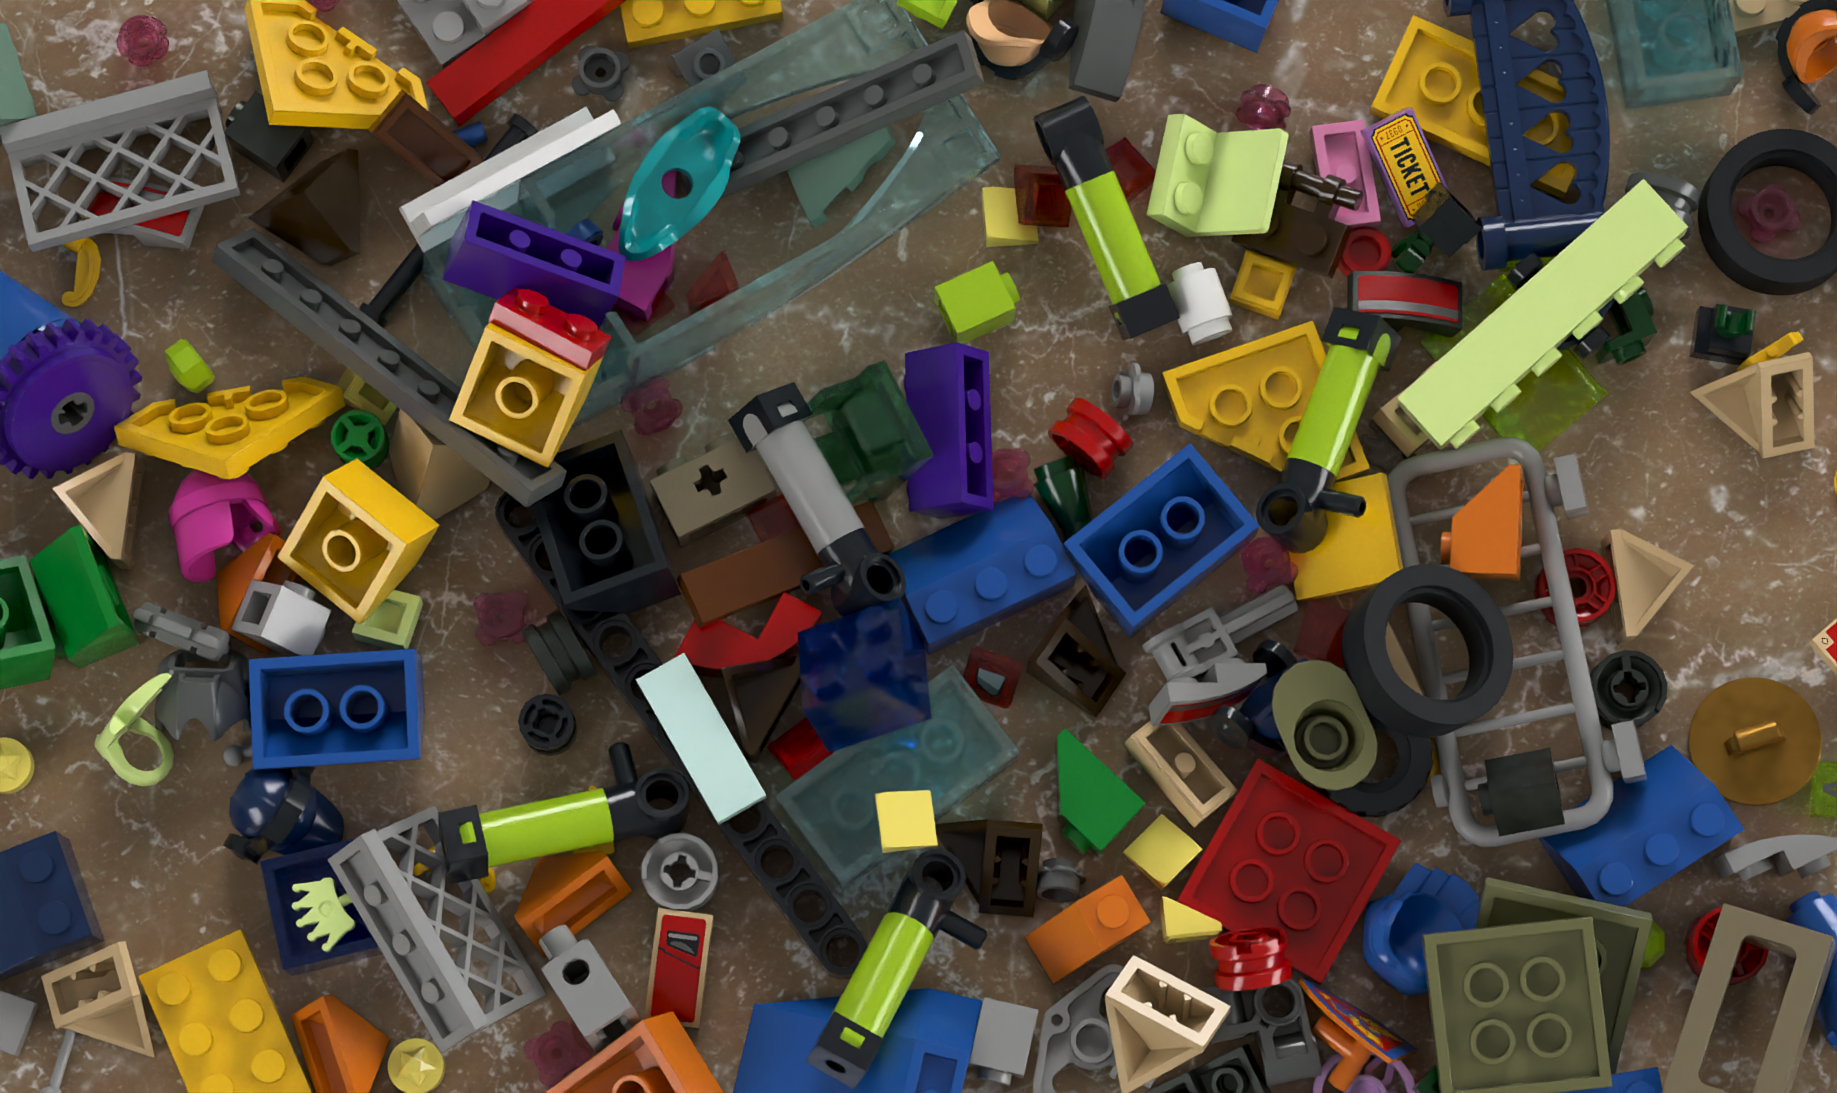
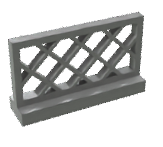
M207 70L0 126L2 144L8 153L26 238L32 252L241 195L228 141L224 134L225 129L221 117L222 110L219 98ZM209 117L212 128L200 146L180 136L189 122ZM151 133L162 139L148 160L128 151L138 136ZM215 144L217 147L218 155L211 152ZM173 145L193 154L180 175L159 166ZM99 147L110 153L96 174L76 165L82 154L87 150ZM121 159L141 168L127 190L107 180ZM205 160L222 168L225 182L201 187L191 182V179ZM49 162L58 168L44 188L27 181L25 167ZM69 173L89 182L75 204L55 195ZM152 175L173 184L163 199L150 202L138 196ZM100 189L121 198L111 213L97 216L86 210ZM30 194L37 197L33 204ZM48 203L68 212V215L59 227L42 232L38 231L36 221Z
M435 806L379 831L373 829L366 832L328 859V862L441 1053L547 995L479 880L474 879L458 883L463 892L462 900L444 892L448 873L439 838L438 811ZM424 826L435 844L434 852L416 844L419 827ZM386 846L401 853L399 868ZM414 860L432 869L431 885L413 876ZM415 895L429 901L427 916ZM442 908L461 916L459 932L441 924ZM474 923L486 930L491 939L490 947L473 940ZM442 942L457 948L456 965ZM471 956L489 964L487 980L469 972ZM502 971L513 976L523 995H516L501 987ZM471 990L485 996L484 1012Z

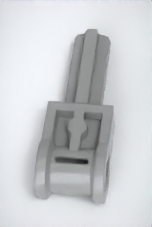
M1279 585L1221 617H1218L1213 607H1210L1184 622L1157 634L1145 642L1142 647L1146 654H1153L1167 682L1182 677H1191L1198 680L1205 676L1214 663L1228 658H1236L1239 653L1235 645L1296 614L1298 605L1293 593L1285 585Z

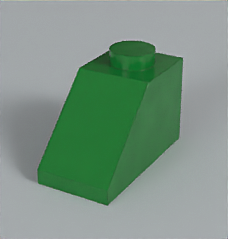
M1064 728L1057 735L1055 742L1058 821L1065 826L1060 831V834L1079 853L1084 855L1090 850L1099 857L1142 811L1146 802Z

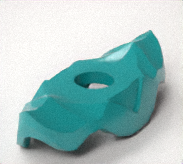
M708 106L696 110L664 133L639 165L625 197L620 225L618 250L621 255L626 256L625 261H640L652 257L670 246L695 227L710 212L723 194L741 138L737 126L718 109ZM669 171H679L685 174L691 184L689 195L681 199L668 196L662 188V176Z

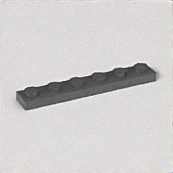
M964 30L959 31L739 128L740 144L730 168L727 186L719 199L985 84L971 37ZM682 173L686 192L689 195L691 184L688 177Z

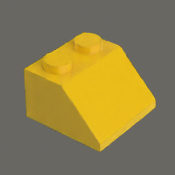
M489 323L484 329L449 420L548 468L588 396L603 357L589 369L583 371L516 335Z
M356 458L322 477L277 558L358 624H361L369 618L416 566L440 525Z

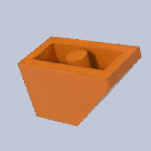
M1509 464L1452 517L1451 532H1442L1441 535L1442 565H1450V568L1469 576L1473 580L1520 581L1524 471L1521 465Z
M1120 875L1076 901L1024 938L1052 985L1144 931L1151 921L1123 875Z

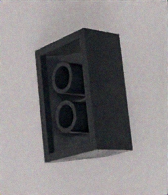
M622 430L557 453L553 460L567 470L562 487L533 503L531 506L566 610L632 613L681 595L638 467Z

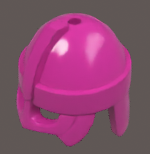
M195 469L179 484L173 504L168 510V519L172 534L175 536L181 574L185 579L192 582L211 581L216 573L214 550L227 546L230 542L241 552H244L268 533L276 536L280 535L281 529L269 510V504L263 490L247 473L228 480ZM258 521L263 524V529L259 532L252 527Z

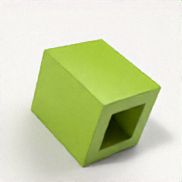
M994 261L937 285L934 290V302L954 343L958 342L961 344L970 342L1014 322L1016 312L1014 304L1020 302L1019 293L1008 272L1000 275Z

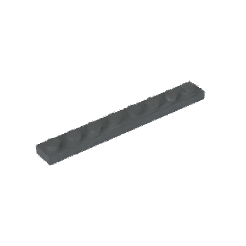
M254 227L216 245L213 263L526 508L562 487L567 470L554 460L547 468L450 421L449 418L460 393V387Z

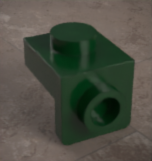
M1640 287L1622 304L1615 301L1608 310L1619 336L1603 343L1601 349L1595 354L1599 364L1615 359L1617 365H1623L1647 353L1645 346L1648 345L1657 331L1650 318L1653 316L1651 300L1645 289Z

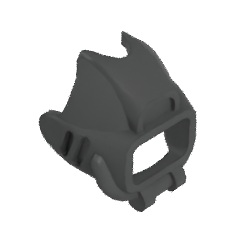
M230 640L228 642L230 646L228 654L222 655L219 659V662L229 665L227 668H183L186 662L208 659L198 656L196 652L194 654L182 649L169 654L161 661L156 676L169 673L172 677L161 688L163 690L156 697V729H165L166 727L172 737L178 740L185 725L190 720L196 719L200 720L207 728L209 736L213 741L220 739L231 726L241 720L243 721L244 731H251L249 661L243 654L231 649Z

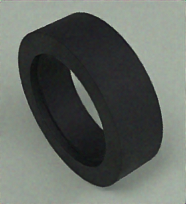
M1772 129L1743 139L1725 154L1710 174L1701 192L1698 206V227L1708 255L1727 277L1749 290L1762 294L1784 296L1811 290L1824 283L1837 272L1836 146L1809 132L1795 129ZM1768 166L1793 168L1813 179L1824 192L1831 211V228L1823 247L1808 256L1797 259L1774 258L1752 247L1741 235L1733 216V195L1738 182L1750 172Z
M1419 564L1395 572L1366 591L1356 601L1347 616L1343 629L1342 658L1346 674L1354 684L1362 704L1379 721L1407 735L1437 737L1454 732L1490 711L1499 702L1508 687L1512 674L1513 644L1504 615L1494 599L1482 586L1469 576L1455 569L1434 564ZM1414 602L1434 607L1451 619L1462 634L1469 655V672L1463 689L1455 698L1440 700L1423 696L1406 685L1395 672L1388 657L1385 635L1388 620L1399 604Z

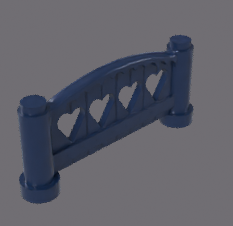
M1443 0L1447 17L1470 15L1497 216L1477 218V222L1482 228L1476 234V248L1480 267L1483 271L1505 269L1507 262L1524 260L1533 252L1539 258L1556 257L1605 213L1603 204L1606 196L1610 159L1609 113L1600 65L1582 16L1574 0ZM1547 12L1554 19V27L1550 33L1557 40V48L1553 51L1545 52L1509 34L1534 14ZM1553 62L1561 69L1562 75L1557 83L1563 88L1565 96L1559 102H1550L1517 86V84L1543 63ZM1551 113H1562L1569 122V127L1564 134L1570 138L1572 148L1566 153H1558L1523 135ZM1567 163L1576 171V179L1572 185L1578 190L1579 200L1574 204H1565L1530 186L1558 164Z

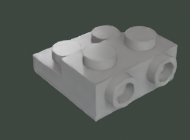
M395 0L442 69H445L529 5L528 0Z

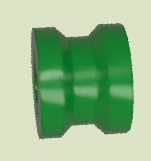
M351 410L341 415L333 425L331 443L344 464L357 458L372 470L380 466L387 458L390 448L389 437L380 420L372 413L364 410ZM353 447L362 448L363 450L353 449Z

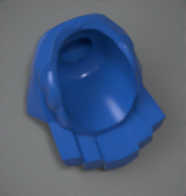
M1415 863L1392 894L1369 901L1365 912L1363 929L1364 961L1387 986L1390 985L1400 994L1407 996L1428 994L1421 934L1474 929L1480 905L1478 902L1479 895L1468 881L1454 873L1449 875L1437 867L1431 870L1419 863Z

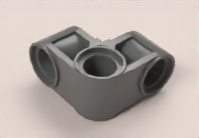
M1292 979L1274 985L1283 988L1291 999L1288 1013L1281 1018L1270 1016L1262 1005L1263 995L1269 987L1244 991H1228L1219 989L1214 985L1199 989L1231 1006L1230 1013L1209 1044L1251 1036L1252 1032H1255L1264 1063L1266 1087L1321 1076L1318 1048L1314 1033L1309 1024L1304 995L1300 986Z

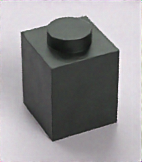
M257 91L253 93L247 102L240 101L232 109L226 120L227 129L224 134L232 149L282 183L286 181L315 142L308 127L269 125L263 95Z
M1550 748L1484 760L1487 782L1478 784V793L1483 815H1494L1499 836L1565 824L1560 787Z

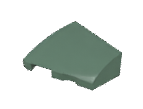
M890 125L787 170L809 222L815 228L822 225L828 219L823 211L846 187L849 191L853 192L864 180L868 168L874 163L881 161L896 145Z

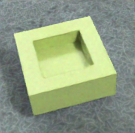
M393 590L365 622L361 624L355 622L352 630L354 639L392 650L408 649L423 607L421 597Z

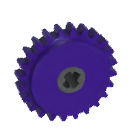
M72 318L66 319L63 327H55L51 322L47 323L45 330L35 334L30 331L26 334V339L16 346L12 344L8 347L9 352L0 361V464L2 466L5 465L15 475L22 471L29 479H34L40 471L47 479H51L56 471L64 470L66 474H70L73 472L74 467L84 463L89 465L94 457L102 451L106 452L109 449L108 446L116 438L114 426L134 414L131 410L132 403L139 400L141 396L133 387L142 381V376L134 369L139 364V361L130 352L131 348L105 324L97 327L90 319H85L79 326Z

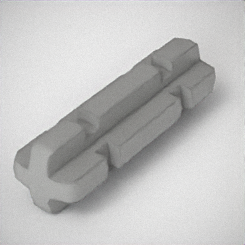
M145 602L141 608H136L132 617L135 618L133 628L140 634L151 638L155 637L161 642L195 654L196 652L198 656L211 661H219L222 655H227L230 646L228 642L230 636L222 629L211 625L207 627L201 621L172 610H166L164 607L151 602Z

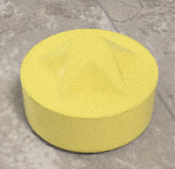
M2 737L0 738V794H13L22 790L30 782L34 774L35 764L33 756L26 746L15 739Z
M412 1038L401 1042L394 1048L388 1060V1074L392 1083L405 1093H429L441 1083L444 1077L445 1060L443 1054L434 1044L425 1039Z

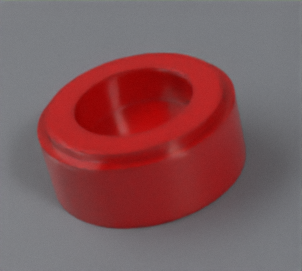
M1363 226L1352 229L1338 264L1339 269L1347 278L1353 271H1385L1391 260L1392 252L1388 239L1382 232L1372 227Z

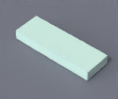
M685 653L636 679L637 684L718 825L767 798Z

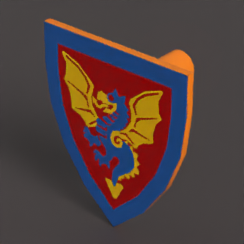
M1302 978L1299 980L1298 983L1306 994L1332 1019L1330 1020L1323 1015L1312 1031L1317 1038L1343 1056L1328 1078V1081L1337 1089L1343 1092L1348 1090L1372 1053L1388 1064H1391L1417 1052V1048L1356 1006Z

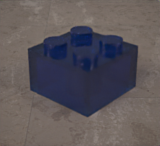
M899 598L797 632L803 712L829 753L932 719L924 639Z
M356 838L260 861L282 968L292 976L383 954L353 903L345 906L344 909L356 922L355 928L347 932L330 952L322 950V945L327 943L329 935L317 938L314 942L307 939V935L314 931L318 923L306 925L304 928H299L296 925V921L302 919L311 909L295 911L292 908L294 902L300 901L309 893L305 891L300 893L294 892L292 890L294 884L321 881L323 878L330 877L335 880L339 897L347 893L328 859Z

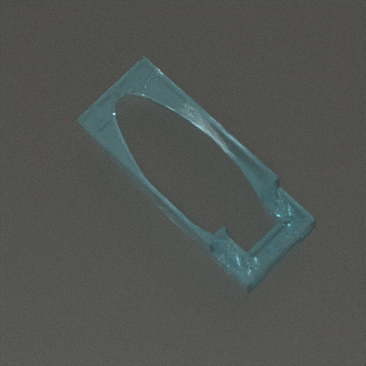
M853 0L520 178L517 203L502 211L567 234L576 224L586 219L612 193L633 178L639 165L664 133L696 110L710 106L718 109L727 118L732 120L782 99L826 85L853 79L928 46V43L907 11L896 5L897 0ZM960 94L923 110L920 127L902 158L869 201L836 236L646 341L636 343L617 312L606 313L602 332L612 336L588 396L569 431L671 375L786 306L901 231L999 162L1001 158L1000 153L962 95ZM451 237L424 252L423 276L450 318L454 316L476 351L484 329L490 323L488 319L494 304L498 300L442 280Z

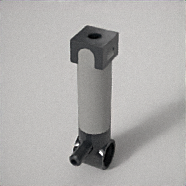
M795 382L759 394L734 414L728 422L746 453L755 449L758 450L823 564V567L800 577V587L807 595H812L831 587V600L841 617L854 624H866L903 596L906 589V579L903 571L895 560L886 554L879 553L805 424V421L813 413Z

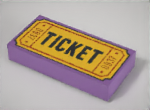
M1406 107L1360 132L1402 226L1410 227L1416 224L1412 215L1426 202L1424 196L1438 182L1446 188L1447 185L1413 109Z

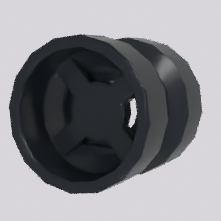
M550 694L537 695L528 700L520 710L518 719L520 732L529 747L538 754L546 756L559 755L569 749L575 741L577 734L576 719L567 703L558 696Z

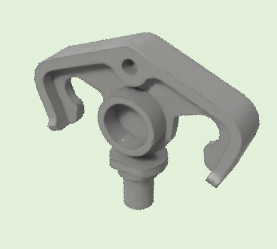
M1109 964L1102 967L1045 1012L1034 1075L1033 1093H1058L1052 1086L1053 1077L1071 1063L1089 1071L1101 1070L1110 1065L1113 1068L1109 1076L1113 1079L1117 1078L1118 1072L1109 1022L1107 1018L1100 1014L1099 1010L1103 992L1113 985L1124 969V966ZM1156 1078L1144 1084V1086L1150 1089ZM1071 1090L1070 1092H1067V1093H1078V1092H1076L1075 1090Z

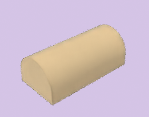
M1150 720L1123 744L1193 828L1203 823L1238 792L1235 786L1181 724L1152 726Z

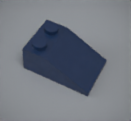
M54 831L0 852V981L105 941L68 838Z

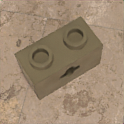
M733 433L723 435L711 441L705 446L707 453L688 462L685 457L667 462L656 470L658 477L649 480L652 492L681 548L777 501L776 489L756 449L746 453L738 437L735 438ZM711 476L715 483L720 482L721 492L718 495L712 496L708 489L703 490L702 480Z

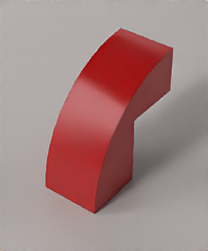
M783 592L758 639L722 620L698 628L694 619L674 658L685 653L696 674L723 678L721 669L723 667L792 657L816 634L823 623V612Z

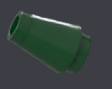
M1074 454L1033 469L1038 481L1033 483L1059 528L1062 529L1065 538L1076 534L1093 520L1084 465L1078 466Z

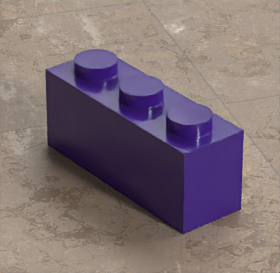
M472 200L451 239L442 280L497 300L515 287L530 289L545 296L550 305L567 314H579L591 319L596 323L599 330L619 297L626 256Z
M955 342L905 353L904 389L906 392L907 416L905 440L908 454L906 491L909 498V511L938 519H946L994 510L989 352Z

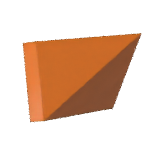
M271 533L265 535L216 573L220 629L226 631L229 636L263 654H267L268 647L231 630L251 580L254 579L282 586L285 580L300 585L304 580L277 558L286 541Z
M604 851L539 857L514 918L542 956L546 957V954L539 945V940L547 932L560 925H567L574 936L633 891Z
M332 994L324 995L293 1013L291 1018L315 1092L369 1093L390 1038Z

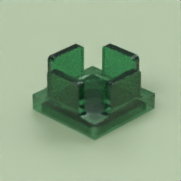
M885 360L867 366L855 378L823 388L807 403L813 413L808 419L824 414L832 430L831 433L816 437L814 440L841 487L857 483L846 493L852 505L864 500H872L873 503L887 499L934 456Z

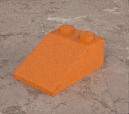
M672 1011L640 1021L545 1093L724 1092Z

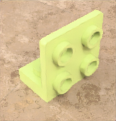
M1186 114L1168 115L1146 215L1186 237L1266 233L1270 227L1289 137L1288 133L1280 128L1217 133Z

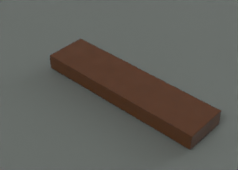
M870 500L853 507L879 553L890 554L895 547L873 501ZM800 527L681 573L676 580L698 628L778 598L782 596L783 592L788 594L801 589L800 577L823 567V564L804 530Z

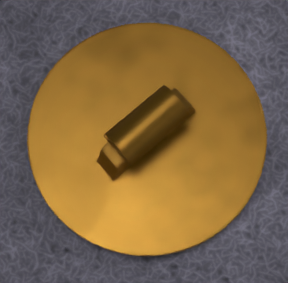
M1741 678L1719 686L1701 702L1690 725L1689 751L1694 766L1714 783L1722 797L1739 804L1750 806L1770 805L1793 796L1811 779L1821 756V729L1810 705L1792 688L1767 678Z

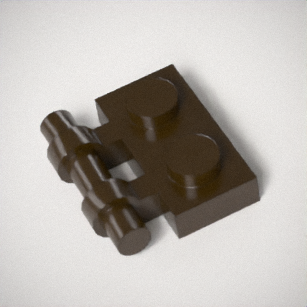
M1285 159L1282 165L1269 230L1266 233L1233 235L1231 241L1246 249L1333 279L1352 232V229L1347 224L1335 221L1334 219L1340 206L1357 211L1363 200V191L1346 186L1345 179L1331 174L1323 178L1303 171L1302 164ZM1296 191L1318 198L1314 213L1291 205Z

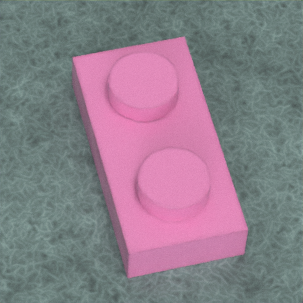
M1364 119L1312 126L1310 130L1316 175L1326 178L1329 174L1346 180V186L1363 191V200L1357 211L1340 206L1334 219L1335 221L1347 224L1351 229L1363 226L1378 227L1381 222L1370 152L1360 132L1366 128Z

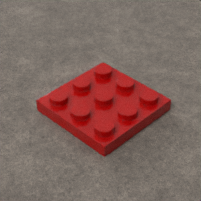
M1257 758L1179 895L1177 902L1221 922L1222 930L1226 932L1255 927H1276L1286 930L1288 946L1283 951L1284 957L1291 961L1292 970L1321 985L1402 840Z

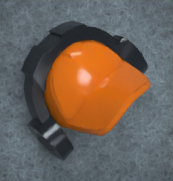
M1809 0L1799 5L1800 8L1792 16L1785 18L1775 37L1778 41V60L1786 78L1782 82V86L1792 100L1810 115L1818 110L1821 104L1806 84H1813L1823 79L1837 67V0Z

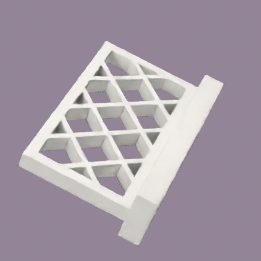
M586 106L401 206L399 210L424 255H427L451 242L472 200L506 212L611 155L612 152L604 136L619 126L621 122L614 109L593 119Z

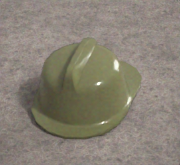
M1312 659L1296 663L1280 677L1274 687L1271 704L1275 724L1290 759L1302 777L1318 788L1337 791L1353 787L1369 774L1376 761L1378 746L1373 726L1358 692L1348 675L1331 662Z

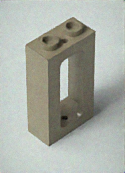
M1724 903L1662 1093H1730L1704 1084L1700 1080V1071L1743 942L1796 958L1752 1092L1790 1093L1837 949L1834 937Z

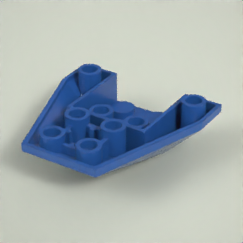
M931 988L908 990L883 1037L884 1040L869 1069L855 1089L805 1062L841 996L754 1004L733 1093H962L982 1000Z

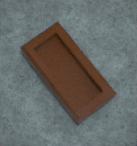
M403 89L368 129L371 134L435 187L485 161L477 151Z

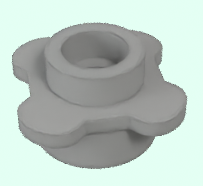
M1131 363L1129 370H1121L1120 374L1115 376L1112 383L1111 403L1113 407H1117V418L1120 422H1126L1129 415H1147L1152 405L1154 395L1153 378L1150 373L1141 372L1138 363Z

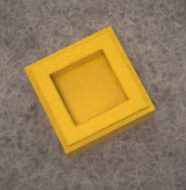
M1246 250L1228 303L1279 320L1297 267Z

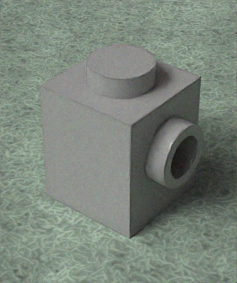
M252 579L231 630L281 654L308 656L313 655L315 649L322 642L325 635V625L332 610L312 601L315 592L300 584L285 580L282 586Z
M984 997L968 1067L979 1069L977 1079L1010 1086L1011 1077L1023 1078L1038 1009Z

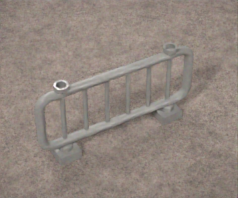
M1497 437L1462 445L1458 449L1452 447L1416 455L1401 461L1388 476L1403 568L1420 564L1412 527L1451 519L1465 506L1460 505L1410 516L1406 499V488L1412 479L1501 458L1515 459L1521 464L1524 471L1527 491L1523 492V503L1530 501L1539 543L1521 547V558L1541 554L1550 596L1505 605L1499 608L1504 617L1553 607L1561 649L1513 659L1512 670L1564 660L1573 702L1467 724L1449 734L1434 737L1441 774L1430 776L1436 807L1448 806L1456 831L1466 841L1480 847H1497L1585 829L1597 824L1609 811L1613 801L1611 773L1621 771L1625 784L1647 780L1637 730L1633 720L1612 724L1614 739H1603L1554 507L1564 505L1568 520L1590 515L1578 460L1575 454L1553 458L1557 474L1547 476L1539 452L1529 442L1516 437ZM1440 564L1441 566H1445V567H1449V568H1450V565H1442V564ZM1414 602L1406 603L1425 696L1440 700L1448 699L1445 684L1467 680L1469 669L1443 674L1434 632L1454 628L1456 625L1449 618L1432 621L1429 605ZM1575 713L1584 756L1554 762L1556 773L1587 767L1591 784V797L1589 801L1579 808L1564 810V825L1499 836L1496 824L1483 825L1479 823L1472 814L1467 791L1478 789V784L1487 782V776L1465 780L1456 738Z

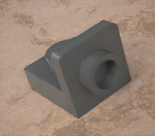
M718 28L666 59L676 77L683 75L698 100H703L743 75L740 65Z

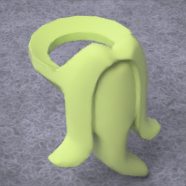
M169 673L159 674L135 690L120 705L102 733L96 736L94 745L96 750L109 762L118 776L130 784L142 787L155 785L164 780L173 767L174 752L171 743L161 731L140 717L148 705L163 690L161 688L172 677ZM128 731L148 736L160 747L162 763L158 768L151 771L136 769L125 759L118 739Z

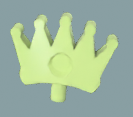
M330 877L323 878L321 881L294 884L292 886V890L296 893L301 891L309 892L300 901L294 902L292 908L295 911L311 909L302 919L296 921V925L299 928H304L306 925L318 923L314 931L307 935V939L314 942L317 938L329 935L327 943L322 945V950L330 952L347 932L355 928L356 922L344 909L345 906L353 902L347 893L340 897L338 896L335 880Z

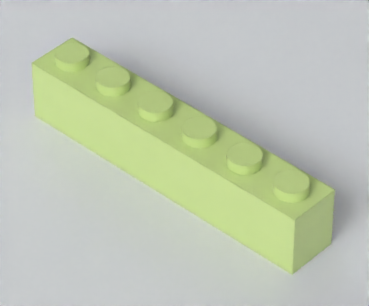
M1644 179L1641 180L1397 397V404L1439 450H1443L1449 443L1455 449L1460 448L1481 428L1475 422L1476 419L1490 407L1496 413H1499L1522 392L1516 386L1520 380L1531 371L1537 377L1541 376L1562 357L1557 348L1572 334L1579 341L1589 334L1603 320L1598 311L1614 298L1619 304H1622L1645 283L1639 275L1653 262H1656L1662 268L1685 248L1680 239L1685 235L1688 226Z

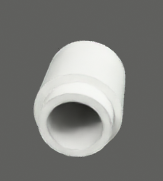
M1197 262L1171 273L1174 281L1169 283L1167 287L1180 316L1177 320L1182 334L1189 335L1193 346L1213 341L1233 330L1229 322L1233 314L1215 268L1204 269L1202 262Z

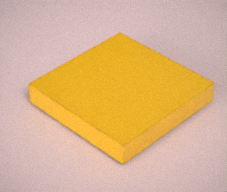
M1377 473L1334 484L1332 490L1364 497L1366 510L1359 518L1324 510L1327 516L1328 527L1322 542L1316 548L1306 553H1292L1288 551L1297 601L1306 602L1372 588L1395 572L1403 569L1386 474ZM1296 514L1290 518L1288 523H1290L1294 519Z

